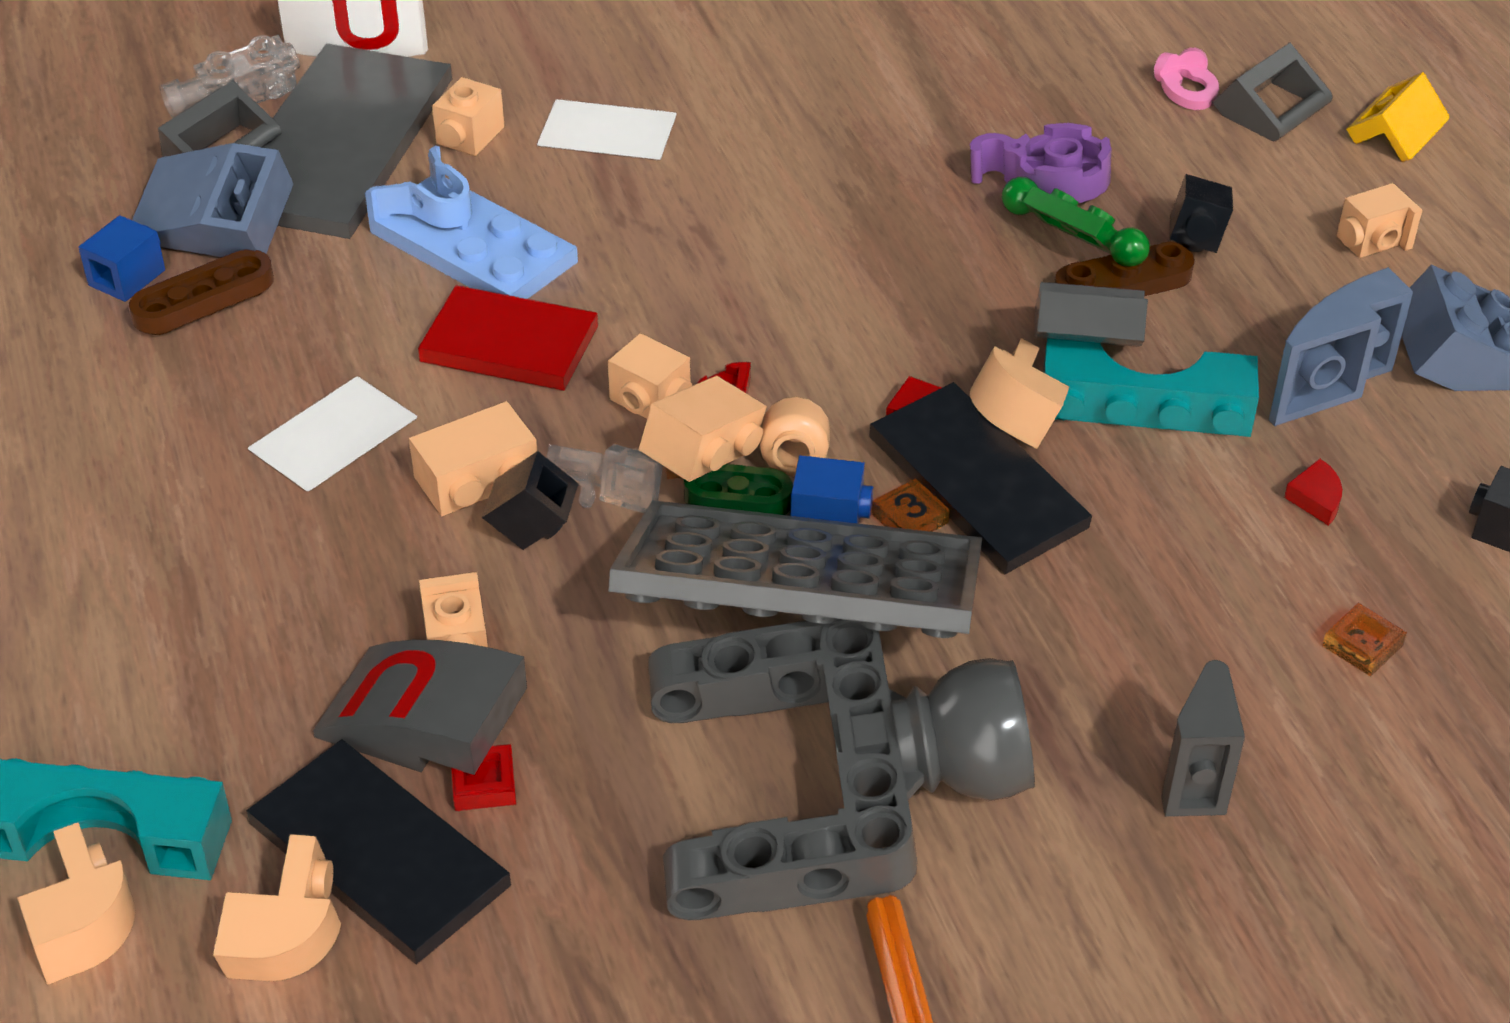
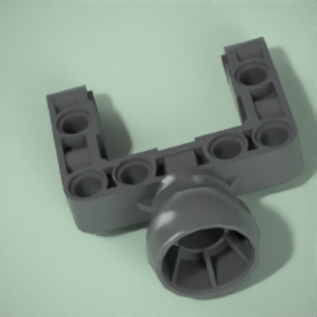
M838 619L830 624L801 621L731 632L712 638L673 643L662 646L652 652L648 659L651 709L655 717L664 722L687 723L829 702L844 808L838 809L839 814L791 822H788L787 817L750 822L737 827L712 830V836L676 842L668 847L663 855L666 903L669 912L680 919L703 920L748 912H767L885 894L904 888L913 880L917 873V855L908 800L921 786L930 793H934L942 781L959 794L989 801L1011 798L1027 789L1035 787L1029 728L1021 685L1014 661L991 658L968 661L951 669L942 676L928 695L919 687L914 686L908 697L905 698L888 687L879 631L864 627L861 624L862 621Z

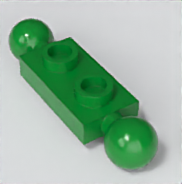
M1015 177L1009 180L1002 190V202L1009 212L1015 215H1025L1033 212L1044 223L1111 254L1115 262L1121 266H1137L1149 254L1150 243L1144 232L1133 227L1123 228L1119 231L1112 226L1116 220L1110 214L1093 205H1090L1087 211L1077 207L1078 201L1059 189L1054 188L1052 193L1049 194L1039 189L1031 179Z

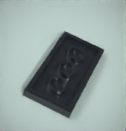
M954 382L870 424L869 437L967 536L982 537L981 551L1004 574L1022 566L1090 527L1092 515L1013 438L987 420L974 406L971 398Z
M343 739L247 810L249 823L285 854L287 853L290 835L316 836L325 859L331 860L333 864L331 893L416 965L511 886L510 872Z

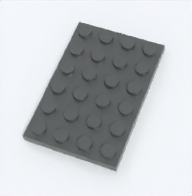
M652 500L610 568L608 592L624 593L628 600L639 603H652L660 600V598L684 600V604L687 607L699 610H710L719 607V605L743 607L745 613L758 617H770L778 614V612L802 614L804 620L818 624H830L838 619L862 621L861 624L864 627L877 631H890L896 629L897 626L921 628V631L928 636L951 638L956 636L957 633L969 634L982 537Z

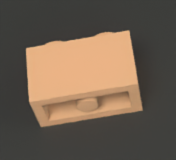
M714 376L652 403L639 451L690 482L711 471H716L723 465L744 455L751 454L762 439L763 429L761 428V423L767 406L722 378Z
M508 401L409 438L414 478L441 517L488 499L496 478L537 452L536 438Z

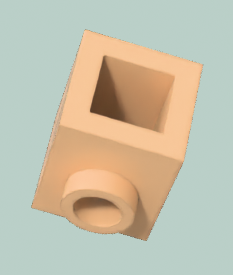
M461 77L432 105L436 144L476 156L504 128L501 89Z
M641 333L608 360L610 400L646 419L648 418L652 403L692 386L690 382V357Z

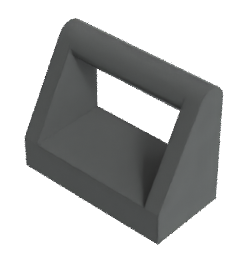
M1288 43L1238 77L1212 103L1224 117L1271 141H1277L1332 101L1333 96L1328 87L1295 47ZM1272 83L1304 100L1277 118L1257 93Z
M233 80L158 127L162 157L204 149L239 125L252 130L234 142L243 145L262 147L281 135L282 132L278 123Z
M1211 660L1205 664L1177 718L1161 796L1165 817L1227 814L1245 734L1230 670L1222 661Z

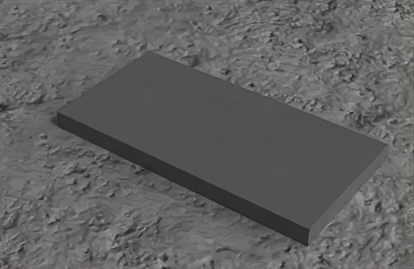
M326 43L273 117L281 128V135L262 146V148L279 150L293 181V187L277 226L351 239L367 214L365 192L371 187L386 184L432 112V105L443 95L452 80L451 64Z

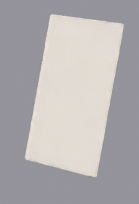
M557 99L554 102L537 145L660 160L676 113Z
M355 377L249 446L248 450L304 490L310 491L417 419V415L360 377Z

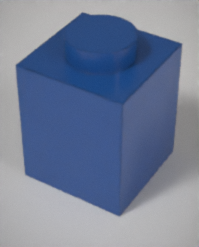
M121 215L78 246L88 286L124 302L166 270L157 231Z
M799 455L791 493V516L858 524L860 518L870 519L874 487L864 485L865 462Z

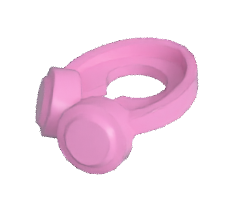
M1188 48L1181 52L1179 56L1164 52L1158 57L1154 67L1155 79L1161 82L1165 94L1179 106L1192 110H1204L1213 105L1212 102L1217 98L1219 92L1218 80L1207 70L1208 58L1202 50ZM1183 77L1203 84L1205 89L1201 91L1184 89L1181 86Z

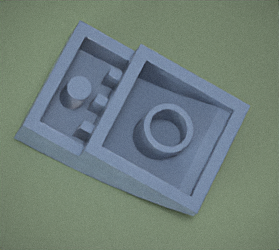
M1389 267L1361 277L1341 287L1315 305L1296 324L1285 343L1269 421L1274 426L1361 398L1366 379L1393 370L1413 291Z

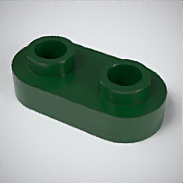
M725 464L720 469L711 471L690 482L684 479V500L686 504L785 515L791 509L793 482L787 474L777 469Z

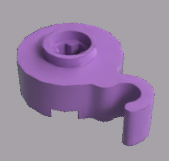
M1073 123L1045 125L1044 134L1031 139L1027 134H1024L1019 139H1012L1007 135L999 133L983 134L974 138L970 143L971 181L975 184L981 183L984 173L999 171L1004 174V181L1006 183L1015 177H1027L1034 181L1039 189L1049 194L1056 188L1073 197L1078 203L1093 200L1104 193L1111 182L1110 140L1107 137L1101 140L1091 136V127Z

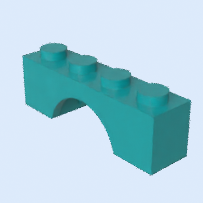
M1047 338L1043 373L1069 386L1063 406L1055 419L1251 437L1259 401L1258 356L1205 351L1194 365L1185 370L1171 374H1146L1128 369L1115 362L1105 352L1100 343Z
M17 758L0 759V859L29 861L44 845L55 839L53 831L79 823L81 829L94 827L109 828L121 831L135 839L142 847L150 874L212 880L232 822L223 782L211 781L202 777L181 778L151 775L136 770L122 772L92 769L77 764L62 766L32 763Z

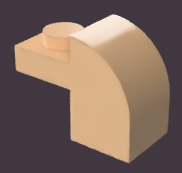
M1021 338L1012 354L994 346L970 389V398L977 410L992 424L1038 449L1063 406L1069 386L1032 367L1039 347Z
M79 823L53 831L69 879L17 897L47 985L88 970L108 959L127 939L135 918L134 901L121 860L107 865L100 843L87 846Z
M290 835L278 896L226 892L213 953L226 978L259 981L289 979L314 967L332 948L341 927L340 919L332 901L328 899L333 883V864L331 860L325 859L316 836Z

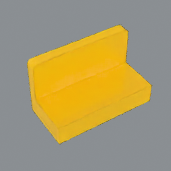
M1421 72L1387 87L1346 130L1355 144L1385 133L1400 160L1405 162L1412 159L1449 120V114L1424 72Z

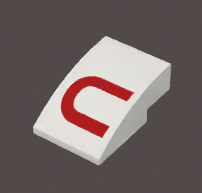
M278 0L286 52L317 57L326 43L406 57L422 55L428 50L423 0Z

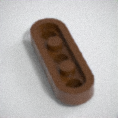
M1168 241L1150 246L1147 258L1141 264L1133 267L1119 265L1111 255L1065 265L1057 271L1055 283L1145 291L1144 296L1186 286L1192 279L1195 259L1193 254L1181 244Z
M240 250L144 288L135 293L129 301L133 325L143 333L162 335L199 318L212 315L245 299L258 296L273 284L274 275L271 259L266 253L259 250Z

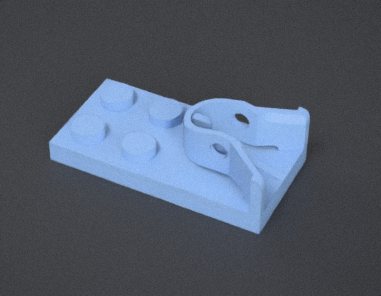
M435 145L429 149L430 176L419 184L404 182L402 184L374 186L365 192L370 233L469 288L528 299L578 262L577 246L471 191L467 179L450 165L442 163L440 146Z

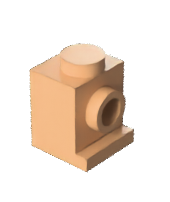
M1394 183L1346 197L1336 237L1358 258L1396 246H1400L1406 251L1413 248L1422 209Z
M477 572L419 580L427 640L461 642L488 647Z

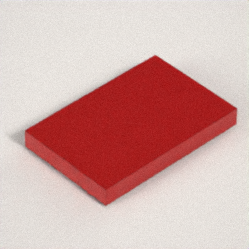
M455 285L418 347L420 362L565 391L598 328V313Z

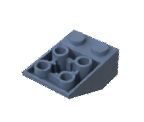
M229 143L157 159L132 221L157 231L161 247L217 257H224L245 249L259 250L267 254L293 187V181L279 150Z
M1431 264L1410 287L1413 294L1402 332V338L1414 374L1454 391L1510 390V298L1499 290L1489 291L1473 284L1468 277L1460 272L1454 271L1449 273Z

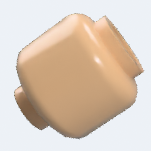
M801 397L783 398L774 403L765 413L761 425L763 435L759 445L761 455L770 468L780 470L788 476L794 477L799 455L826 458L830 442V426L828 417L819 405L810 399Z

